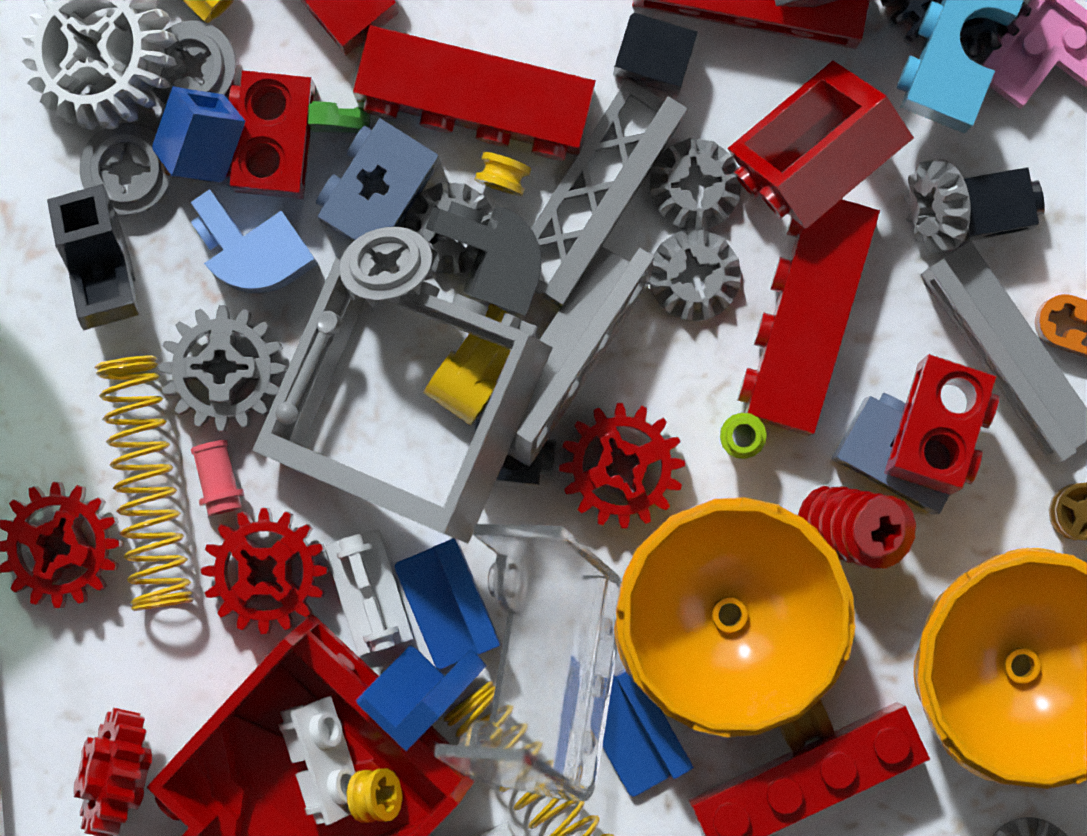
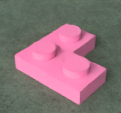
M1030 0L1028 3L1032 9L1028 17L1019 15L1015 20L1020 31L1016 36L1006 33L1001 39L1002 47L996 51L993 50L982 64V66L995 71L989 87L1021 109L1054 65H1057L1087 88V10L1076 1Z

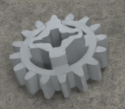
M219 305L216 319L211 320L202 309H198L195 311L198 325L191 328L179 321L175 326L182 339L179 343L164 341L162 345L167 351L174 354L172 362L158 364L159 371L170 374L173 377V381L165 385L162 391L167 396L177 394L181 396L182 399L174 409L179 415H183L191 409L196 410L194 425L203 428L210 417H215L217 431L226 432L229 426V418L235 417L241 427L247 428L250 426L248 412L254 409L266 416L269 413V409L263 401L266 394L277 395L279 387L272 383V378L274 375L286 373L287 367L279 363H273L272 356L278 354L283 349L280 342L265 343L263 339L267 336L271 327L267 323L262 322L251 329L249 327L251 313L245 309L238 314L236 320L230 319V312L226 305ZM235 332L246 336L253 343L260 358L244 357L236 348ZM211 333L210 344L197 357L188 356L193 345L200 338ZM226 353L228 361L242 368H248L247 370H236V373L227 374L224 384H220L219 377L204 370H197L199 367H209L210 365L218 364L220 354ZM186 379L200 380L209 389L210 406L200 401L192 393ZM247 381H258L254 391L245 400L234 405L236 403V392Z

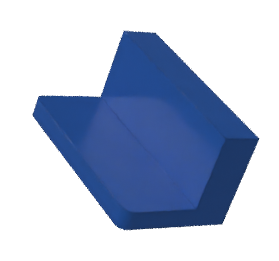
M452 538L395 564V571L436 668L443 669L457 663L470 649L475 654H482L501 645L457 539Z
M410 645L358 697L357 704L407 751L483 671L487 664L470 649L444 676L422 653Z
M625 669L577 696L578 705L630 796L635 797L671 776L673 779H676L694 769L662 710L638 687Z

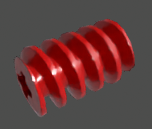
M823 485L811 491L803 500L798 512V516L805 519L819 531L826 542L837 553L839 561L854 563L858 566H866L871 569H887L899 563L909 553L915 540L916 522L913 511L905 501L891 495L885 496L881 493L850 489L844 486L827 487Z

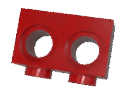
M242 70L240 86L231 85L229 101L246 121L226 177H230V187L236 193L304 199L311 139V128L308 124L309 103L312 104V101H315L316 85L312 77ZM267 93H278L286 99L283 113L273 120H264L256 115V104ZM264 149L277 152L280 163L274 174L265 178H259L251 174L250 161L255 153Z
M931 354L924 357L917 364L884 473L949 495L963 489L964 482L972 484L978 473L983 455L981 450L975 449L981 427L988 429L991 426L999 404V395L992 393L996 376ZM952 385L962 390L967 400L964 413L951 412L944 406L941 400L943 386ZM927 441H939L946 446L950 454V462L947 469H936L926 461L924 447Z

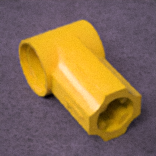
M490 303L485 317L501 323L504 314L509 313ZM468 334L456 352L452 350L445 358L423 393L471 426L489 402L511 350Z

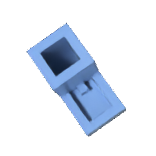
M210 189L191 201V204L199 214L197 218L191 221L192 225L210 250L219 244L223 251L204 264L215 276L232 288L247 293L276 291L292 283L318 265V262L282 211L243 236L217 196Z

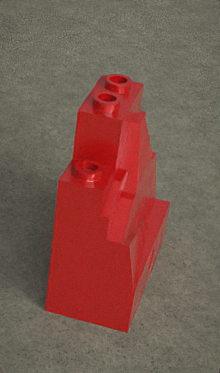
M311 614L279 642L146 788L155 796L154 799L157 806L165 815L176 821L181 820L188 827L182 836H429L461 802L481 772L433 726H430L405 751L357 704L358 697L379 675L314 614ZM331 696L342 726V732L355 773L362 770L374 771L375 769L387 768L397 776L402 790V803L398 815L392 821L379 822L376 820L370 823H361L350 814L329 825H326L325 822L316 824L313 814H306V805L296 777L297 773L308 770L305 760L292 763L283 733L278 726L283 723L280 712L299 705L306 706Z

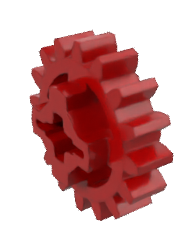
M617 403L614 417L607 418L599 407L593 409L596 424L589 427L585 423L577 421L574 427L581 436L578 443L564 441L562 448L574 455L573 462L559 465V472L573 474L574 482L564 488V492L566 495L580 492L584 499L580 502L577 511L582 514L592 506L599 510L597 524L601 526L607 522L610 514L618 515L621 529H628L630 515L637 513L644 524L650 523L651 515L648 508L654 504L658 508L667 511L670 505L663 496V493L666 489L671 491L681 490L682 484L671 478L672 470L685 467V460L671 458L670 450L674 449L681 441L679 437H671L664 440L660 434L667 423L664 418L657 420L652 426L645 422L647 407L641 406L634 417L626 416L624 404ZM616 427L638 430L651 441L641 446L622 440ZM597 436L603 450L597 466L583 472L585 451L589 443ZM610 440L613 441L616 450H620L624 457L634 455L637 459L638 465L631 469V476L633 478L631 482L635 489L634 492L631 491L628 483L624 482L620 475L610 477L607 474L606 467L613 462L611 455L613 450L609 443ZM660 460L661 472L659 480L653 491L647 496L642 479L647 466ZM604 485L622 492L628 505L608 503L597 497L592 491Z
M52 482L49 496H45L38 486L28 488L31 503L27 505L22 501L13 499L9 505L16 514L14 520H0V528L8 532L7 540L0 541V552H7L8 560L0 565V573L14 572L17 575L10 588L14 593L21 592L27 587L32 588L30 595L31 604L40 605L47 594H50L54 608H65L67 594L71 593L73 599L78 604H83L88 601V593L85 587L90 585L99 591L104 590L107 584L100 575L103 570L116 571L120 566L115 560L108 557L110 550L123 547V540L109 538L108 530L114 528L119 521L117 517L102 518L99 515L106 503L103 498L98 497L88 504L84 502L86 487L76 485L69 496L65 494L63 482ZM60 506L59 511L56 510L53 520L42 525L29 522L40 511L49 507ZM83 516L93 529L96 547L87 543L82 532ZM64 531L63 541L71 545L69 554L57 555L53 559L54 549L46 545L47 538L49 536H59ZM21 544L29 547L35 560L32 572L24 561ZM74 565L88 568L76 580L66 584H56L58 579H61L64 569Z
M261 508L258 522H253L247 512L242 511L237 514L240 528L234 530L225 524H221L217 529L225 540L223 544H207L204 549L210 555L216 557L215 565L201 568V574L214 577L216 585L204 592L206 598L221 596L224 603L217 614L223 618L234 611L238 613L237 629L246 630L252 620H258L260 634H269L273 620L277 619L284 630H289L293 628L291 613L296 611L306 618L309 617L313 612L306 602L309 596L322 598L325 595V591L314 584L316 576L329 574V567L316 565L314 558L326 550L324 544L309 546L306 539L313 530L309 524H305L297 530L291 528L293 513L285 511L278 522H273L270 508ZM269 531L280 534L283 538L278 540L272 547H259L247 536L257 532ZM231 554L238 561V581L232 587L228 578V563ZM299 554L303 563V579L300 588L292 580V561ZM252 557H257L261 561L272 558L276 560L278 564L273 568L272 572L277 578V585L270 581L256 583L254 577L259 570L254 564L255 560ZM258 595H272L283 606L274 610H260L250 607L248 604Z
M113 707L111 712L108 711L106 713L104 725L100 724L98 737H87L84 742L73 793L75 798L84 799L79 816L83 817L81 829L85 830V834L118 836L121 823L125 824L127 821L128 809L138 810L143 801L146 778L152 764V750L142 747L146 736V729H143L145 718L140 716L141 713Z

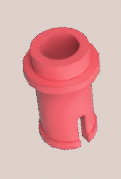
M227 440L208 442L191 448L204 497L198 501L200 506H206L208 516L224 514L242 508L240 497L245 494L243 489H237L228 453Z

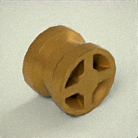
M1087 483L1068 484L1059 489L1051 499L1048 509L1050 522L1055 531L1064 538L1074 541L1087 540ZM1071 510H1072L1073 516H1074V518H1075L1073 524H1072L1073 517H1072V515H1071Z
M821 699L800 719L779 726L792 754L802 750L809 739L816 736L826 739L835 734Z

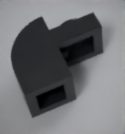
M100 184L47 199L55 246L69 273L76 316L83 331L138 316L139 310L133 281H136L129 250L119 219L104 185Z

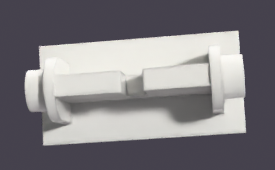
M379 528L324 545L357 655L361 656L413 639Z
M327 696L306 706L299 705L281 711L283 723L278 726L283 733L291 761L295 763L305 760L308 770L296 774L306 805V814H313L316 824L325 822L326 825L350 815L347 804V788L352 775L355 773V769L332 697Z

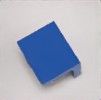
M172 87L152 148L172 176L222 182L226 178L246 121L224 94Z

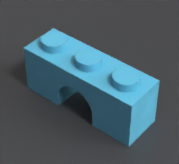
M943 0L941 4L931 1L918 34L927 37V41L919 59L911 55L908 57L896 87L906 92L900 108L965 134L974 125L995 71L979 65L968 58L960 42L961 27L964 22L980 17L1008 26L1017 17L1023 0Z

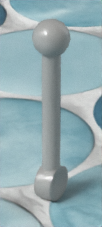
M324 311L318 316L316 324L319 333L287 401L279 404L276 408V419L281 424L290 425L297 420L299 414L297 409L298 402L329 337L339 333L342 328L341 317L332 311Z

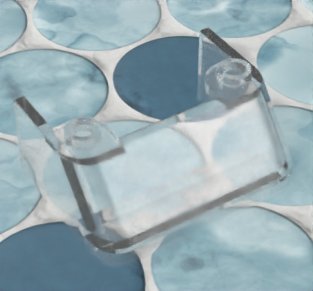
M475 524L473 535L497 554L496 562L491 565L488 572L489 593L492 597H495L498 606L508 613L490 721L473 722L468 732L461 736L459 745L436 744L434 756L475 781L561 800L587 801L591 798L597 783L616 662L617 646L614 625L621 578L563 526Z

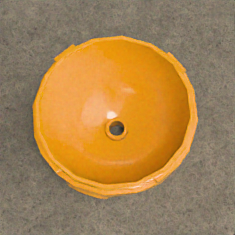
M750 498L713 499L670 516L636 549L623 574L618 591L614 625L615 642L620 660L627 674L667 716L696 731L728 738L755 736L800 719L835 685L850 657L856 629L854 598L837 553L826 542L819 531L805 519L777 504ZM728 603L735 604L740 611L739 620L731 626H726L719 620L720 608Z
M1020 548L1007 551L1002 555L993 556L956 578L940 594L932 606L924 624L919 648L914 660L916 693L922 703L929 725L942 742V746L947 754L972 774L984 780L995 781L1000 784L1040 789L1079 784L1087 780V563L1073 555L1044 548ZM1020 654L1026 655L1030 661V669L1023 676L1015 675L1011 668L1013 659Z

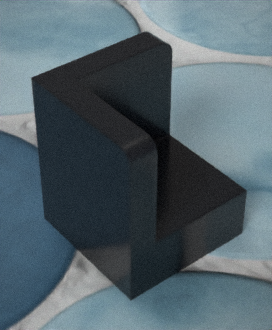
M632 13L629 17L616 59L613 76L624 80L629 78L637 84L678 96L698 32L639 13Z

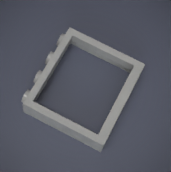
M336 258L252 451L469 544L553 347L534 337L537 326L507 313L504 314L501 323L485 317L488 307L459 294L455 295L452 303L439 299L437 296L440 288L425 281L421 282L419 295L406 293L400 297L398 305L511 350L445 505L441 507L302 447L366 301L364 298L359 300L352 299L340 278L339 265L341 260ZM375 262L378 274L383 271L392 273L393 270L384 265L380 266ZM324 311H332L341 317L342 328L339 333L329 337L298 402L297 409L299 414L297 420L290 425L281 424L276 419V408L279 404L287 401L319 333L316 324L318 316Z

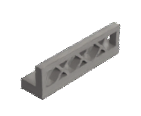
M626 79L531 228L537 238L539 247L557 243L561 264L548 285L541 280L538 281L535 289L536 293L560 308L563 306L683 121L688 108L669 96L664 101L631 79ZM630 96L657 112L645 133L623 137L618 115ZM613 124L616 139L601 142ZM638 143L628 158L625 145ZM618 147L623 167L615 180L592 186L587 164L594 152ZM583 173L586 187L571 190L580 174ZM607 191L597 206L594 194ZM588 195L592 216L582 230L561 234L557 210L562 202ZM552 220L555 236L540 239ZM576 239L566 255L563 242Z
M970 240L920 275L986 371L996 376L995 384L1049 462H1063L1077 452V447L1087 441V407Z
M601 246L567 300L540 338L542 342L553 347L507 453L508 455L530 467L650 284L654 255L639 247L629 262Z

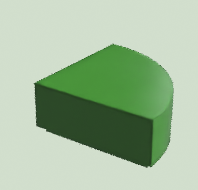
M312 101V104L309 103L308 124L312 132L358 133L363 126L370 128V114L364 112L362 107L345 109L338 108L337 103Z

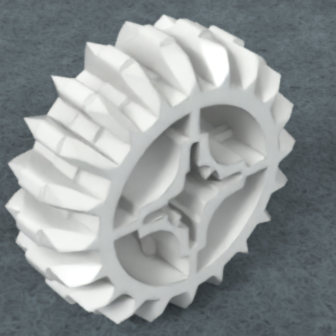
M44 0L45 6L48 9L44 15L39 13L29 15L31 21L38 25L36 35L30 34L22 37L26 45L34 48V53L21 62L25 65V68L37 72L27 84L31 86L32 90L43 93L39 102L47 109L57 110L56 115L60 120L71 124L78 122L80 127L90 130L96 129L99 123L104 128L115 129L119 126L120 117L129 122L139 120L137 104L147 108L157 106L153 95L150 93L154 87L159 89L170 87L168 81L161 77L160 74L163 67L170 68L177 65L173 57L164 54V49L176 43L177 39L174 34L163 31L165 26L171 21V18L167 12L156 9L159 0ZM118 8L110 18L104 16L94 25L83 21L90 14L98 10ZM91 38L98 40V45ZM133 46L132 58L130 60V52ZM101 57L107 62V64L100 62ZM104 77L113 79L116 82L112 87L101 93L87 96L81 94L88 84L95 86Z

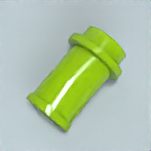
M741 412L730 416L725 420L720 430L722 447L729 455L735 458L748 459L754 457L762 451L766 443L767 433L764 424L758 417L750 413ZM738 425H744L750 430L751 442L749 445L739 447L733 441L732 434Z

